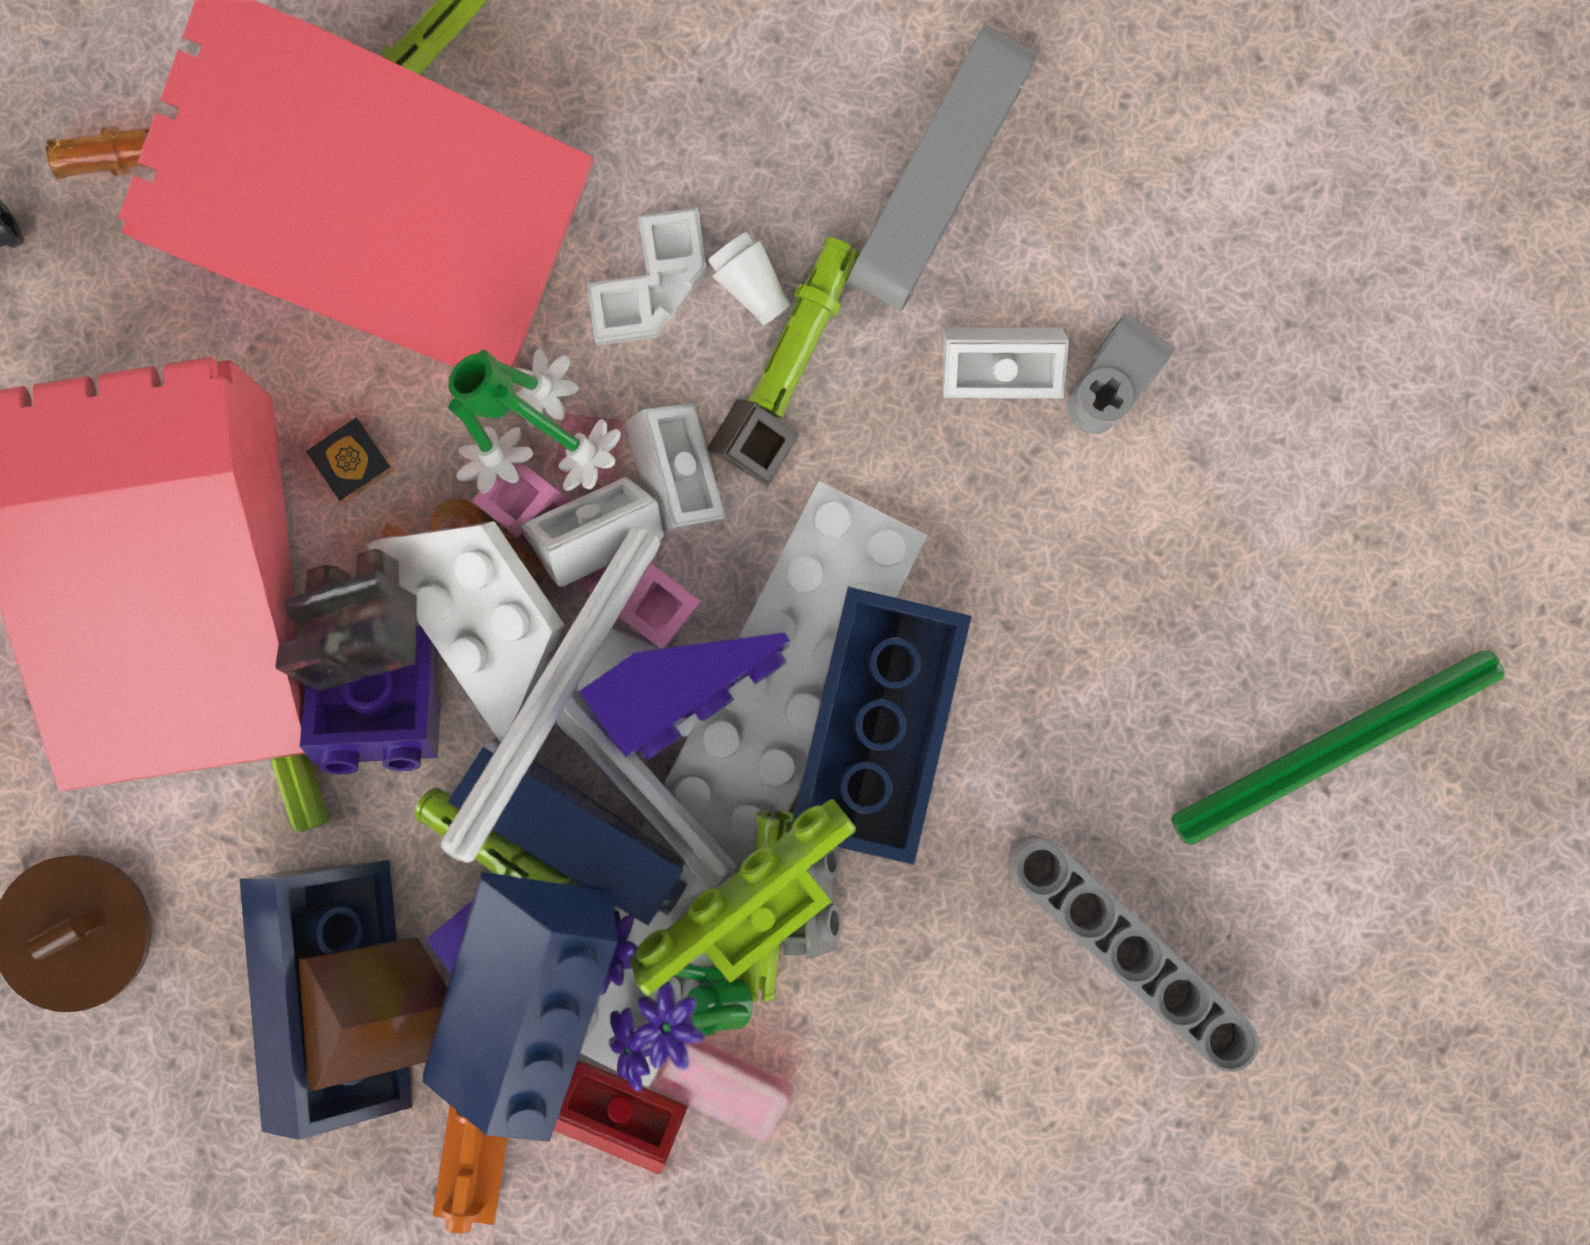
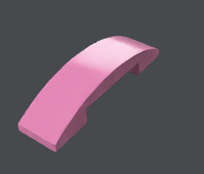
M519 463L513 465L519 476L518 482L511 484L497 475L492 489L484 494L479 491L472 502L530 546L522 533L520 525L571 501L525 464ZM650 563L618 617L659 649H663L669 646L702 602ZM609 565L574 582L592 594Z

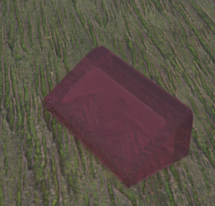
M704 1040L694 1044L685 1043L689 1058L687 1069L677 1068L669 1058L656 1084V1089L765 1144L793 1096V1085Z

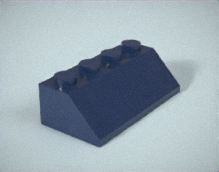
M847 587L792 825L806 810L814 806H822L827 801L833 799L856 827L855 831L836 847L915 865L972 616Z
M389 860L292 870L239 879L262 1132L301 1140L412 1108L409 1067L319 1090L308 1089L298 959L397 940Z
M487 872L480 873L423 1070L422 1082L485 1135L550 1142L618 943L611 891Z

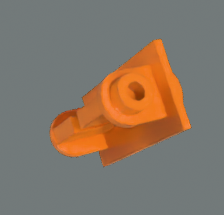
M449 1105L432 1216L446 1219L445 1229L449 1232L468 1233L471 1231L472 1222L488 1225L495 1224L508 1138L485 1135L451 1105Z

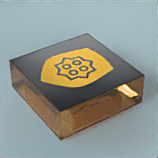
M357 417L306 451L338 500L344 504L395 471L367 427Z

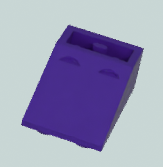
M784 632L634 652L579 692L625 757L642 752L644 757L649 759L682 737L676 726L690 716L696 714L699 720L704 722L730 704L734 698L728 690L741 680L749 676L756 685L786 664L787 660L781 652L789 647L790 640Z

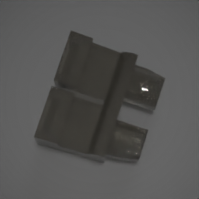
M372 549L357 554L355 577L350 578L349 573L337 566L321 565L307 570L305 593L284 599L286 613L295 623L293 641L278 645L275 669L318 691L363 679L364 674L370 677L415 664L417 596L399 585V561L380 549Z

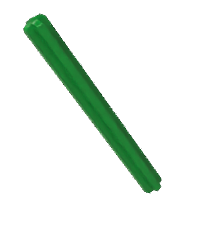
M1491 650L1478 651L1175 813L1171 818L1174 830L1184 844L1194 845L1503 679L1505 675L1504 668L1499 662L1498 657Z

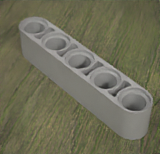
M986 24L983 26L856 260L847 283L900 312L903 310L911 296L909 292H913L939 244L937 240H941L966 193L965 188H969L994 141L992 138L998 134L1022 89L1020 86H1023L1027 80L1039 52Z
M1036 836L1022 838L1013 845L1008 853L1007 869L1009 876L1015 884L1192 1049L1221 1071H1240L1253 1062L1258 1053L1259 1040L1257 1032L1251 1023L1063 848L1045 838ZM1047 850L1053 863L1048 877L1038 882L1028 881L1023 870L1026 858L1034 851ZM1093 893L1098 904L1095 916L1087 923H1074L1070 916V907L1073 900L1080 894ZM1138 936L1143 945L1142 955L1139 960L1132 965H1119L1116 957L1118 946L1126 938ZM1185 980L1188 986V994L1185 1001L1178 1007L1166 1008L1163 996L1167 986L1173 981ZM1231 1023L1234 1032L1230 1044L1224 1049L1212 1050L1210 1038L1214 1029L1221 1024Z

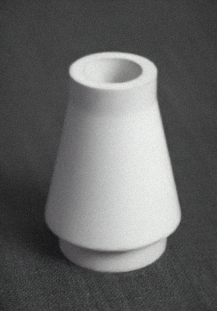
M744 232L733 239L708 260L716 271L712 277L749 310L763 327L792 306L783 292L762 242L758 241L755 243L748 232Z

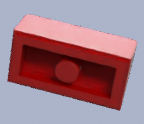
M577 1060L554 1131L659 1175L667 1162L688 1106L642 1087V1091L637 1092L632 1089L629 1081Z

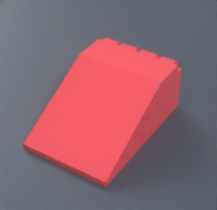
M195 0L182 38L201 46L197 57L181 50L176 52L160 101L179 110L175 120L155 113L138 163L155 169L157 172L153 183L133 175L118 217L125 221L121 233L214 273L455 367L466 356L486 350L498 361L515 368L595 159L582 151L318 26L255 0Z
M212 357L165 364L163 367L165 386H161L159 373L154 366L99 374V396H97L95 384L90 376L34 384L32 389L34 406H32L31 395L25 386L0 389V611L58 791H71L305 754L299 747L305 682L273 400L268 392L231 360L219 361L218 368Z

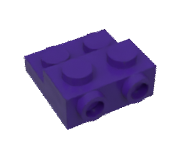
M421 626L310 632L299 747L314 764H320L322 771L339 775L352 774L358 771L359 762L382 761V765L385 768L394 771H412L421 767V759L438 758L441 700L435 692L438 650Z

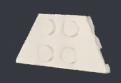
M494 521L453 529H436L404 536H388L372 541L367 545L368 549L501 743L527 701L528 696L544 673L545 660L548 654L555 650L565 624Z

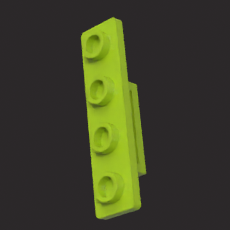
M831 799L822 806H814L803 812L793 823L790 832L771 847H762L749 855L742 863L740 871L722 886L711 888L701 893L690 905L688 913L668 929H660L647 936L637 948L636 954L629 961L637 986L644 994H652L703 952L731 983L830 904L832 901L807 869L850 836L856 829L837 803Z

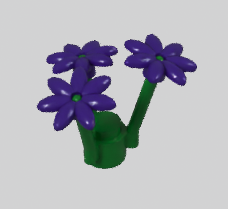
M614 911L618 943L600 995L606 993L611 981L615 985L622 986L624 969H631L629 961L636 954L637 950L635 943L626 941L633 927L634 917L627 915L620 920V913L618 911ZM688 964L675 975L696 980L699 985L691 989L688 996L677 1004L672 984L669 981L659 987L657 1002L648 996L639 997L638 1007L644 1017L650 1022L643 1024L635 1032L633 1016L629 1007L625 1008L621 1014L617 1010L612 1011L610 1014V1025L615 1036L609 1039L608 1045L613 1052L620 1054L617 1061L618 1076L622 1079L628 1078L632 1089L635 1091H642L641 1075H650V1068L645 1057L650 1056V1063L656 1069L662 1067L668 1056H670L671 1061L676 1067L684 1070L689 1065L685 1043H700L704 1040V1036L714 1035L716 1031L744 1028L751 1018L753 1008L752 996L744 981L735 979L730 983L727 979H724V975L716 966L700 967Z

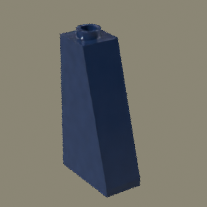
M497 738L482 747L448 803L458 809L462 808L499 747L500 742ZM534 759L492 828L498 834L582 886L611 891L613 905L649 926L658 911L668 916L687 886V882L679 878L684 866L679 857Z

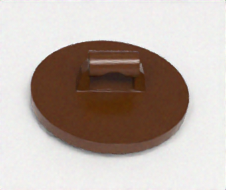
M67 855L48 859L24 871L10 884L0 899V973L4 980L26 1001L40 1008L55 1012L88 1010L118 996L140 973L148 956L151 943L150 913L139 887L117 866L100 858L85 855Z

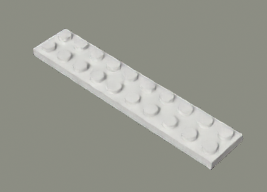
M818 481L739 638L785 632L790 640L789 647L781 652L787 660L786 664L756 685L747 676L728 690L734 698L730 704L704 722L698 718L693 731L688 736L664 783L667 790L734 861L736 868L725 882L740 871L742 863L754 852L758 824L757 812L770 810L771 818L774 819L775 810L788 812L801 787L847 587L896 598L928 536L821 481ZM645 821L640 831L676 855ZM684 864L683 872L679 878L687 882V886L671 913L666 916L658 911L649 926L634 918L633 927L626 941L635 943L638 948L641 942L651 933L660 929H668L688 913L692 902L708 889ZM613 905L614 911H618L620 913V920L624 916L629 915L628 913ZM703 952L689 964L710 967L712 961ZM632 968L624 969L622 986L615 985L611 981L606 993L599 996L580 1053L617 1071V1061L620 1054L613 1052L608 1045L609 1039L615 1036L610 1025V1014L615 1010L621 1014L625 1008L629 1007L633 1016L635 1032L640 1026L650 1022L644 1017L638 1007L639 997L648 996L657 1002L658 989L650 995H645L637 986ZM676 975L668 980L672 984L676 1004L686 998L691 989L699 985L696 980ZM647 1056L645 1059L650 1068V1075H641L642 1085L649 1088L659 1068H653L650 1063V1056Z

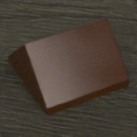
M405 938L298 959L308 1089L319 1090L426 1062L447 986L418 938Z

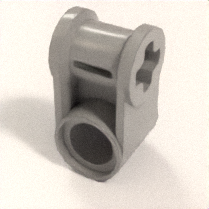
M1124 313L1094 354V361L1069 396L1067 413L1071 423L1078 430L1087 434H1099L1109 430L1130 411L1141 393L1148 388L1165 366L1175 347L1127 313ZM1098 391L1108 397L1104 404L1105 408L1102 411L1097 410L1092 405L1096 398L1095 394Z

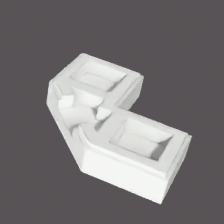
M698 207L638 216L647 275L587 283L594 339L597 346L657 338L705 275L707 266Z

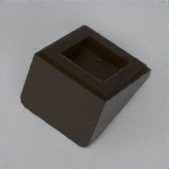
M737 399L708 445L707 450L764 485L769 486L799 434L756 403Z

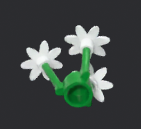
M537 349L533 357V371H529L524 368L515 369L498 361L488 351L481 350L477 354L466 356L459 361L449 377L448 388L451 395L455 398L449 403L448 409L463 421L476 443L475 445H464L458 449L459 454L471 462L462 467L457 472L456 477L459 481L463 482L478 478L477 485L482 494L492 489L497 475L511 484L518 482L519 476L513 465L531 459L533 451L529 447H516L522 436L520 428H513L498 439L493 428H483L476 415L482 418H499L512 409L526 419L530 427L536 426L564 446L567 457L559 463V468L563 471H570L563 483V489L566 491L573 490L581 482L584 488L592 489L598 479L597 467L608 469L615 465V458L609 451L616 446L621 437V432L613 429L607 433V424L603 419H600L592 429L589 439L582 433L572 436L544 415L546 410L555 420H563L565 415L564 408L558 397L573 395L579 389L576 383L562 379L570 365V358L565 355L560 356L549 365L546 353L541 349ZM513 383L522 386V390L515 393Z

